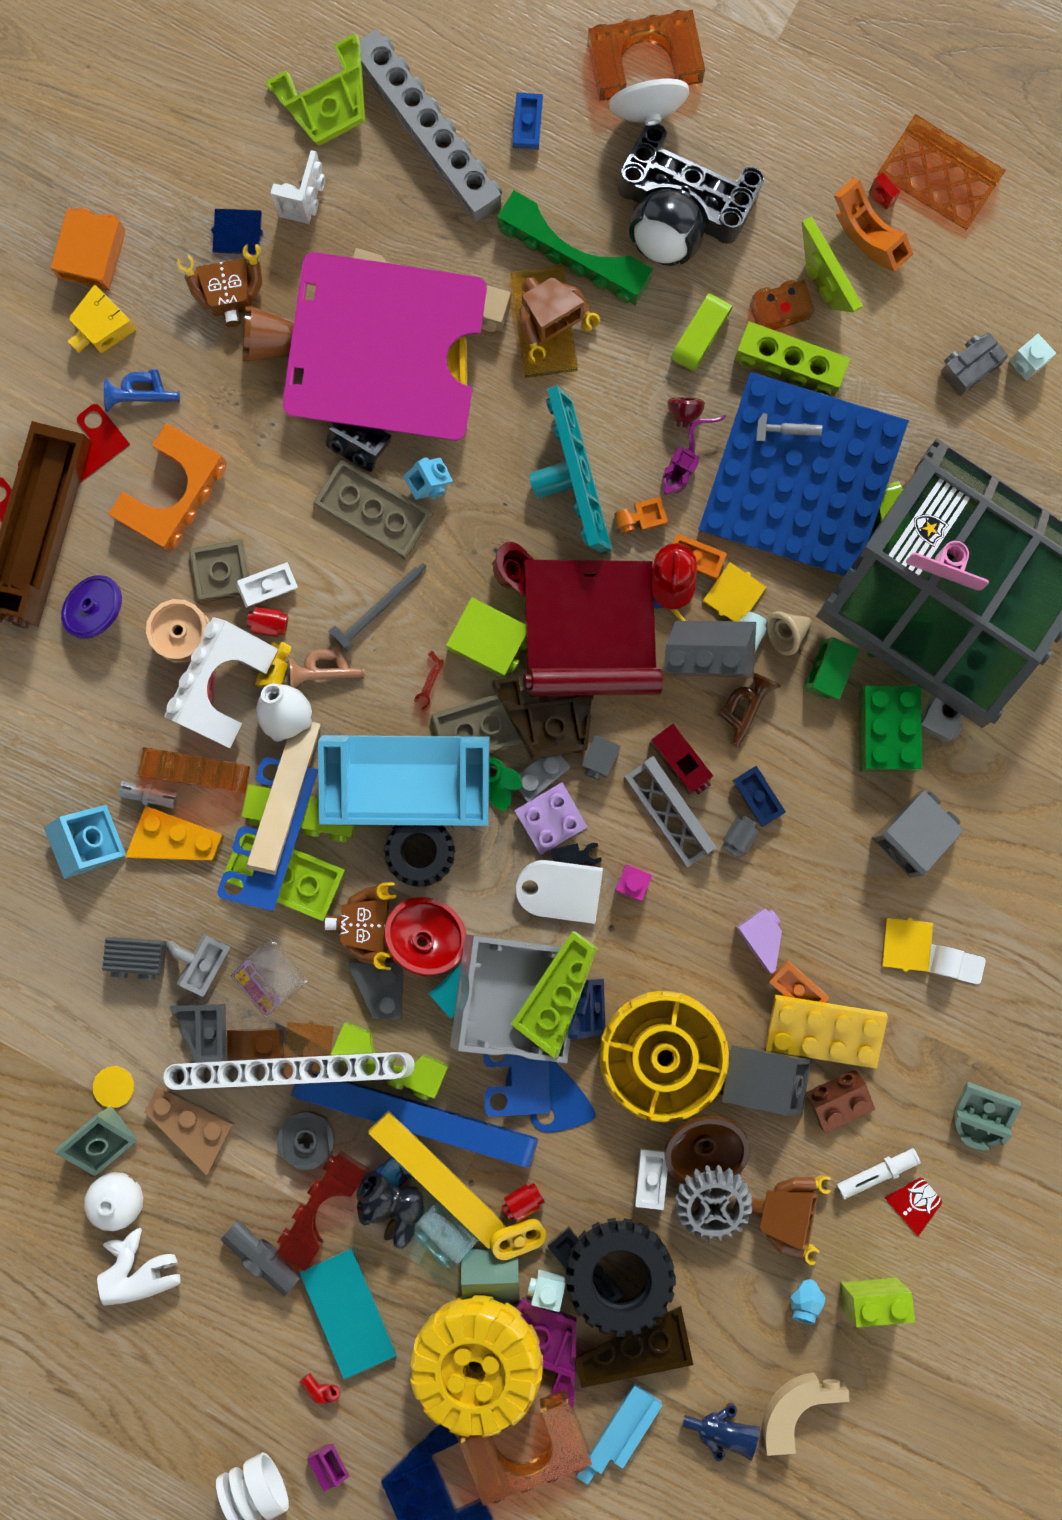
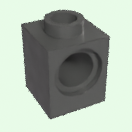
M595 735L581 767L586 770L584 774L596 780H600L601 777L607 778L621 746Z

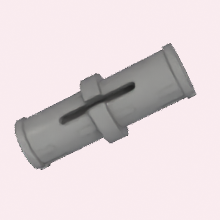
M122 780L120 784L122 788H119L118 793L120 798L141 801L143 805L147 806L155 804L169 807L170 809L175 808L176 803L174 801H177L178 792L154 788L153 784L148 783L144 786Z

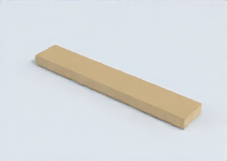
M312 722L309 728L301 731L294 737L287 738L248 859V869L273 875L276 874L319 737L320 723Z

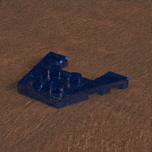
M437 1424L381 1479L397 1520H495L484 1496L460 1508H456L433 1455L459 1443V1437L457 1434L449 1432L450 1429L441 1424Z

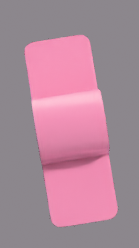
M951 541L946 544L936 555L935 560L918 553H912L906 559L908 565L977 591H981L989 583L987 579L964 571L969 558V551L966 545L959 541ZM947 553L953 555L956 558V562L950 561Z

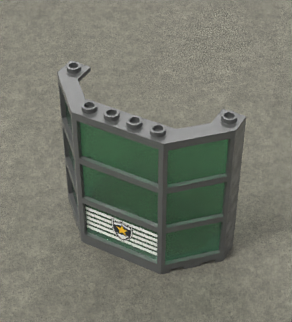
M936 438L915 467L916 471L852 564V567L856 570L849 569L815 617L983 728L989 723L995 724L1004 711L1002 710L1003 707L1039 664L1044 665L1052 654L1049 648L1053 642L1057 643L1062 638V520ZM951 541H959L965 544L969 551V558L964 571L987 579L989 583L984 589L977 591L908 565L906 559L912 553H918L935 560L936 555L946 544ZM947 553L948 559L956 562V558Z

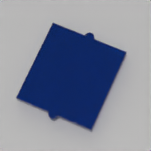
M215 209L214 227L211 228L213 233V253L243 254V248L247 244L248 253L256 255L255 245L258 244L260 246L261 236L264 234L261 229L262 211Z

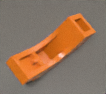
M852 178L834 194L839 207L836 216L850 239L870 259L882 267L895 272L914 254L906 233L891 228L874 212L859 179Z

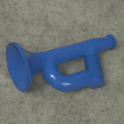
M158 369L127 374L121 382V389L115 387L108 379H104L105 411L109 412L115 404L123 401L180 402V391L177 393L165 391ZM134 383H151L153 391L134 390L132 385Z

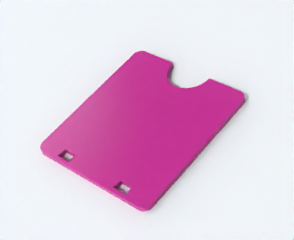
M318 252L308 253L305 255L302 263L283 396L284 411L290 416L453 441L461 440L467 431L473 387L460 383L452 376L447 366V355L450 347L459 338L470 334H481L487 294L486 282L480 277ZM307 284L316 286L314 301L305 300ZM295 368L304 370L302 385L293 384Z

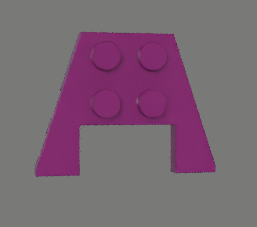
M523 1297L515 1308L522 1313L521 1316L528 1325L532 1324L540 1340L541 1355H543V1367L557 1372L549 1395V1401L573 1410L575 1402L577 1317L561 1311L557 1312L532 1306L531 1300Z

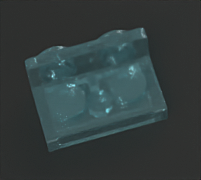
M438 1200L415 1223L414 1239L421 1246H427L434 1253L433 1258L442 1267L447 1266L449 1269L456 1266L479 1241Z

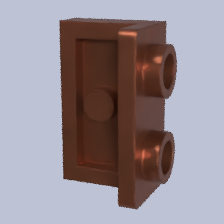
M856 1070L844 1073L806 1092V1096L813 1106L824 1133L875 1110L867 1085Z

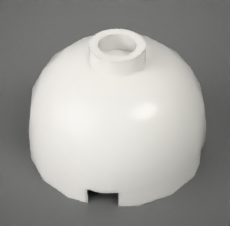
M112 1172L99 1177L91 1184L85 1195L84 1210L86 1217L93 1226L104 1231H117L126 1228L136 1220L142 1210L144 1197L140 1185L128 1177L129 1175Z

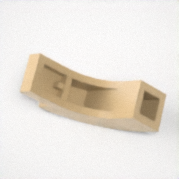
M807 1373L797 1376L781 1386L769 1401L763 1417V1448L767 1456L796 1454L794 1431L798 1418L806 1409L817 1404L850 1402L849 1390L844 1382H840L838 1379L823 1380V1384H819L815 1373Z

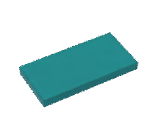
M353 1247L299 1272L343 1379L349 1378L397 1355Z

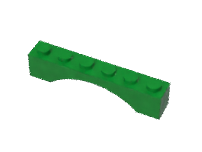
M515 190L512 191L497 216L498 228L502 234L509 238L515 237L519 239L525 247L532 251L538 250L542 252L549 261L555 264L561 263L565 265L574 275L588 278L597 288L611 291L617 299L624 303L630 302L636 305L652 278L653 268L630 255L601 257L585 253L570 246L551 230L541 215L537 203Z

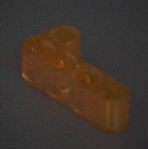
M142 747L139 752L135 776L246 794L250 766Z

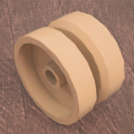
M171 599L161 603L151 612L147 620L146 635L151 647L163 658L175 664L189 665L193 651L199 646L204 636V628L211 621L196 605L186 600Z

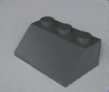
M675 621L666 643L664 672L674 676L754 678L757 622Z

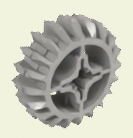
M706 1165L705 1172L703 1173L695 1169L694 1178L686 1175V1184H680L679 1193L676 1194L677 1206L675 1208L676 1213L680 1215V1223L685 1225L688 1233L695 1232L698 1240L705 1235L708 1242L711 1241L713 1236H717V1239L721 1242L723 1239L722 1235L727 1234L732 1238L733 1230L742 1232L741 1223H748V1214L752 1213V1205L750 1204L752 1203V1196L748 1192V1184L742 1181L739 1173L733 1176V1171L730 1168L722 1172V1168L717 1165L715 1171H711L710 1167ZM734 1195L736 1201L733 1208L729 1210L727 1205L730 1203V1198ZM698 1196L700 1203L698 1204V1209L694 1212L691 1207L694 1199Z

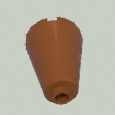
M245 306V313H250V316H245L243 351H248V355H243L242 360L249 362L289 356L294 320L252 306Z

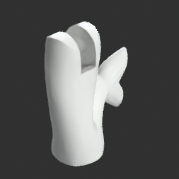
M139 1228L132 1231L123 1241L110 1240L105 1242L103 1246L117 1257V1261L111 1268L97 1277L98 1291L102 1304L105 1306L133 1302L179 1285L181 1283L180 1274L162 1278L160 1274L161 1269L178 1264L176 1256L174 1254H164L154 1257L142 1265L132 1276L127 1277L134 1262V1254L139 1246L142 1229Z

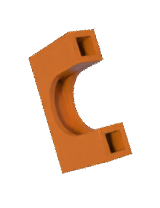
M166 422L152 446L159 454L185 469L188 484L184 496L176 504L158 509L149 507L122 491L108 514L116 522L170 553L172 548H177L181 543L182 533L186 526H190L195 521L200 504L202 502L205 503L209 499L212 492L211 487L216 479L220 480L224 475L227 462L221 454Z

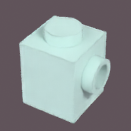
M1037 334L1022 346L1009 362L1027 381L1043 368L1056 352Z
M538 1270L536 1279L531 1278L527 1295L532 1296L531 1305L559 1312L566 1285L565 1276Z

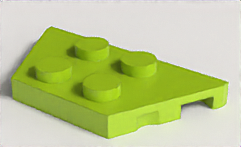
M811 216L803 220L802 232L806 271L810 279H815L819 286L821 299L825 303L828 302L832 310L855 312L861 309L863 304L813 217Z

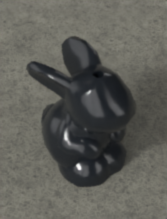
M376 1170L367 1173L359 1184L356 1194L359 1222L366 1226L373 1223H381L391 1218L385 1229L384 1240L393 1239L394 1246L402 1249L411 1242L415 1234V1223L419 1221L424 1213L423 1195L418 1187L409 1186L401 1190L398 1187H392L391 1183L387 1182L385 1176Z

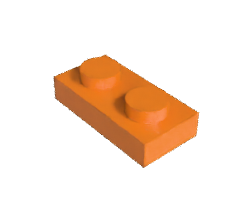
M676 533L672 544L685 545L692 550L696 557L697 573L717 580L727 553Z
M788 959L768 978L769 983L786 997L823 1003L829 1000V996Z

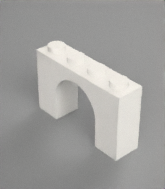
M213 617L211 622L204 628V636L199 646L192 653L191 663L187 671L181 676L179 687L174 697L168 702L167 712L164 717L210 740L231 748L242 723L220 713L211 705L207 695L209 677L218 665L229 660H236L266 674L278 649L225 620Z

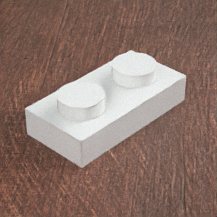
M288 562L236 581V586L246 608L298 588Z
M640 1148L635 1207L664 1210L668 1169L664 1151Z

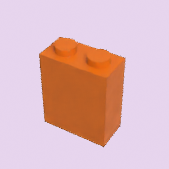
M79 207L77 210L67 208L50 267L56 277L93 287L96 285L100 289L109 290L125 235V229L120 220L111 214H103V216L93 214L85 208Z

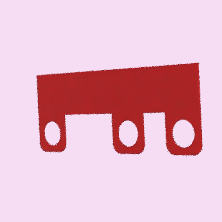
M98 404L90 405L77 416V423L91 441L80 483L130 445ZM94 411L101 415L102 422L97 428L86 426L85 416L89 412ZM0 477V485L6 490V497L0 502V520L3 522L12 488Z

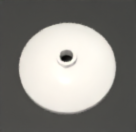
M656 79L637 83L613 95L609 100V108L614 115L633 123H645L648 126L656 125L661 122V119L670 116L684 104L690 93L689 86L686 82L678 79Z

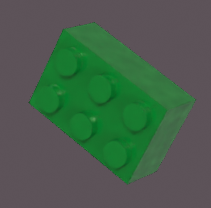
M864 686L859 690L860 772H916L922 769L921 686Z

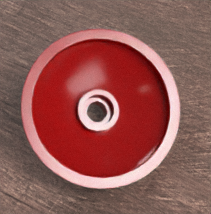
M414 897L398 904L388 916L384 927L385 945L392 959L404 970L419 976H438L453 969L462 958L465 934H467L459 915L446 903L429 897ZM417 942H423L425 944V947L419 946Z

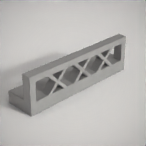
M654 756L624 776L686 867H689L717 848ZM646 770L652 778L650 789L638 787L633 777ZM654 783L657 785L660 791L653 790ZM642 792L649 793L648 800ZM652 794L663 795L666 798V812L654 810L651 806ZM670 806L673 808L676 814L669 813ZM658 814L665 816V818H664V823H663V821L660 819V817L658 816ZM668 816L679 818L682 821L681 835L669 832L667 829ZM686 829L688 830V832L691 834L692 837H690V836H685V831H686ZM674 837L681 838L679 845ZM684 839L695 841L702 851L688 859L682 850Z

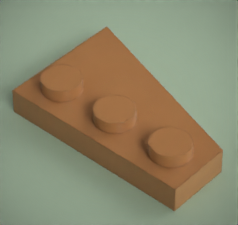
M161 1086L156 1088L144 1112L206 1176L210 1173L234 1124Z

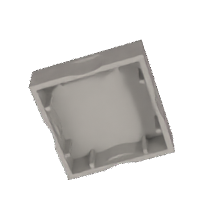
M465 934L450 1047L463 1052L490 1055L511 1054L520 1055L528 1059L567 1063L570 1045L568 1032L558 1058L554 1059L511 1025L561 947Z

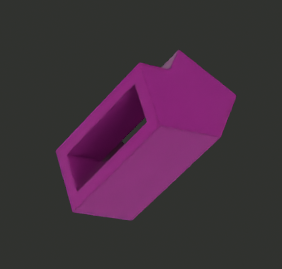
M333 1444L324 1445L309 1454L307 1460L324 1492L332 1487H337L350 1477Z

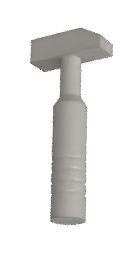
M763 413L758 420L756 441L765 442L766 431L781 432L787 435L822 436V425L767 424V414Z

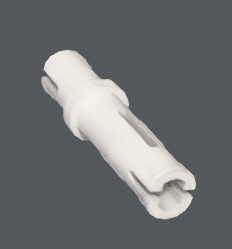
M911 1148L893 1158L888 1156L883 1159L884 1162L837 1183L836 1185L841 1196L845 1200L887 1179L898 1178L900 1173L921 1164L916 1151Z

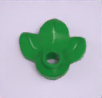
M489 758V770L493 766L497 770L494 777L489 774V800L501 811H506L512 802V790L521 789L523 787L522 780L517 771L505 768L501 760Z

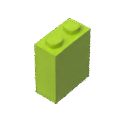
M471 597L446 647L447 650L504 679L508 673L513 675L520 662L516 658L520 650L526 651V625Z
M897 1277L841 1282L843 1310L856 1327L915 1322L912 1292Z

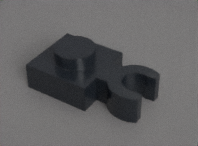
M578 843L551 849L553 861L583 865L582 862L586 861L590 864H598L602 861L601 857L593 859L589 856V851L592 848L599 847L598 843H590L581 851L579 850Z

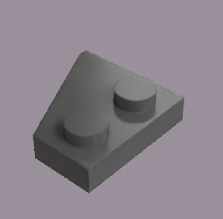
M349 962L350 971L373 1019H402L403 968L397 963H385L387 967H391V970H383L362 962Z

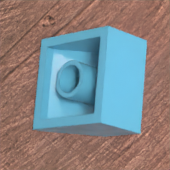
M107 805L58 817L44 827L64 879L89 872L126 856Z

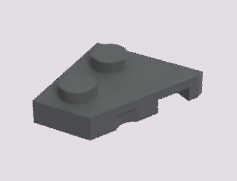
M226 1004L170 1006L172 1014L176 1015L182 1027L180 1031L190 1045V1051L195 1062L226 1061Z

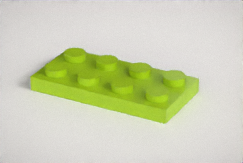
M251 833L244 834L239 841L241 848L252 850L256 836ZM293 849L277 903L325 921L346 870ZM233 851L224 873L233 871L252 876L254 870L247 868L249 856L237 854ZM231 878L227 880V882L243 888V883L240 879Z

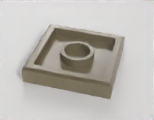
M243 539L189 549L199 603L241 596L236 586V581L250 576Z

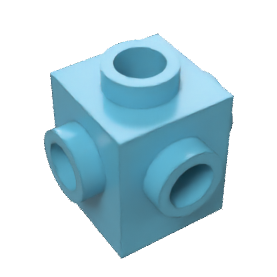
M427 457L417 461L414 467L403 476L415 500L430 496L432 499L438 498L446 492L445 488L453 482L441 458L431 460Z

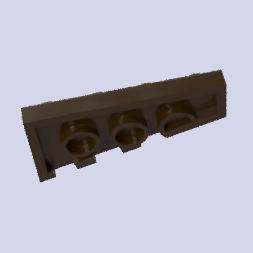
M681 1305L666 1312L663 1318L658 1316L655 1319L656 1325L649 1329L648 1326L641 1328L642 1333L633 1336L632 1331L626 1332L625 1337H616L576 1357L581 1388L694 1365Z

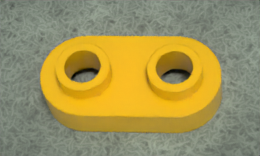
M527 1219L495 1232L490 1239V1248L496 1258L509 1260L539 1248L545 1242L546 1230L540 1221Z

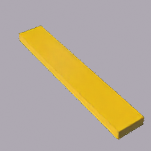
M389 1110L368 1130V1133L475 1237L490 1249L492 1235L508 1226Z

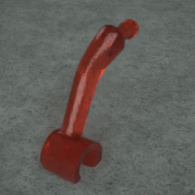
M430 651L428 656L436 664L430 670L422 692L417 694L414 702L423 697L428 700L427 704L422 707V711H426L431 707L429 694L436 677L444 665V660H440L434 651Z

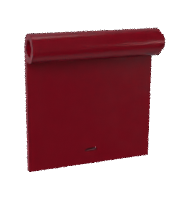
M524 560L527 674H524L523 686L524 690H528L530 696L661 694L663 674L661 668H656L654 596L652 593L653 561Z

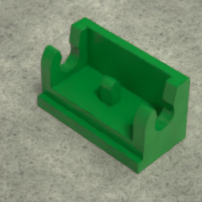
M835 637L823 639L803 689L829 700L830 698L840 700L860 649Z

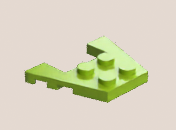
M355 33L334 44L343 71L310 89L297 94L291 76L287 71L265 81L268 88L273 91L279 101L319 146L365 122L360 39Z

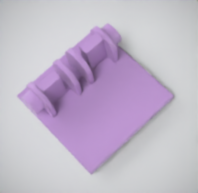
M563 782L515 810L517 817L523 824L540 855L587 828Z

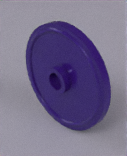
M103 575L91 576L78 583L70 591L62 607L61 620L65 630L79 639L93 638L107 630L117 618L122 605V592L118 584L111 578Z

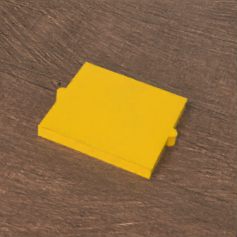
M729 562L703 599V602L719 612L718 615L720 617L725 616L730 621H740L742 617L746 616L747 612L751 611L766 589V586L751 577L750 572L745 573Z
M886 918L882 966L901 968L904 972L908 970L929 972L933 923L913 921L912 918H907V920Z

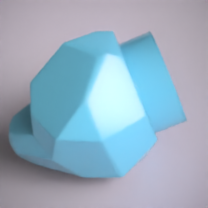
M803 1280L799 1288L790 1297L791 1310L793 1311L792 1319L811 1325L815 1324L816 1317L824 1309L826 1299L814 1280Z

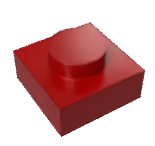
M884 172L874 179L870 188L873 199L878 204H882L886 209L896 202L901 192Z

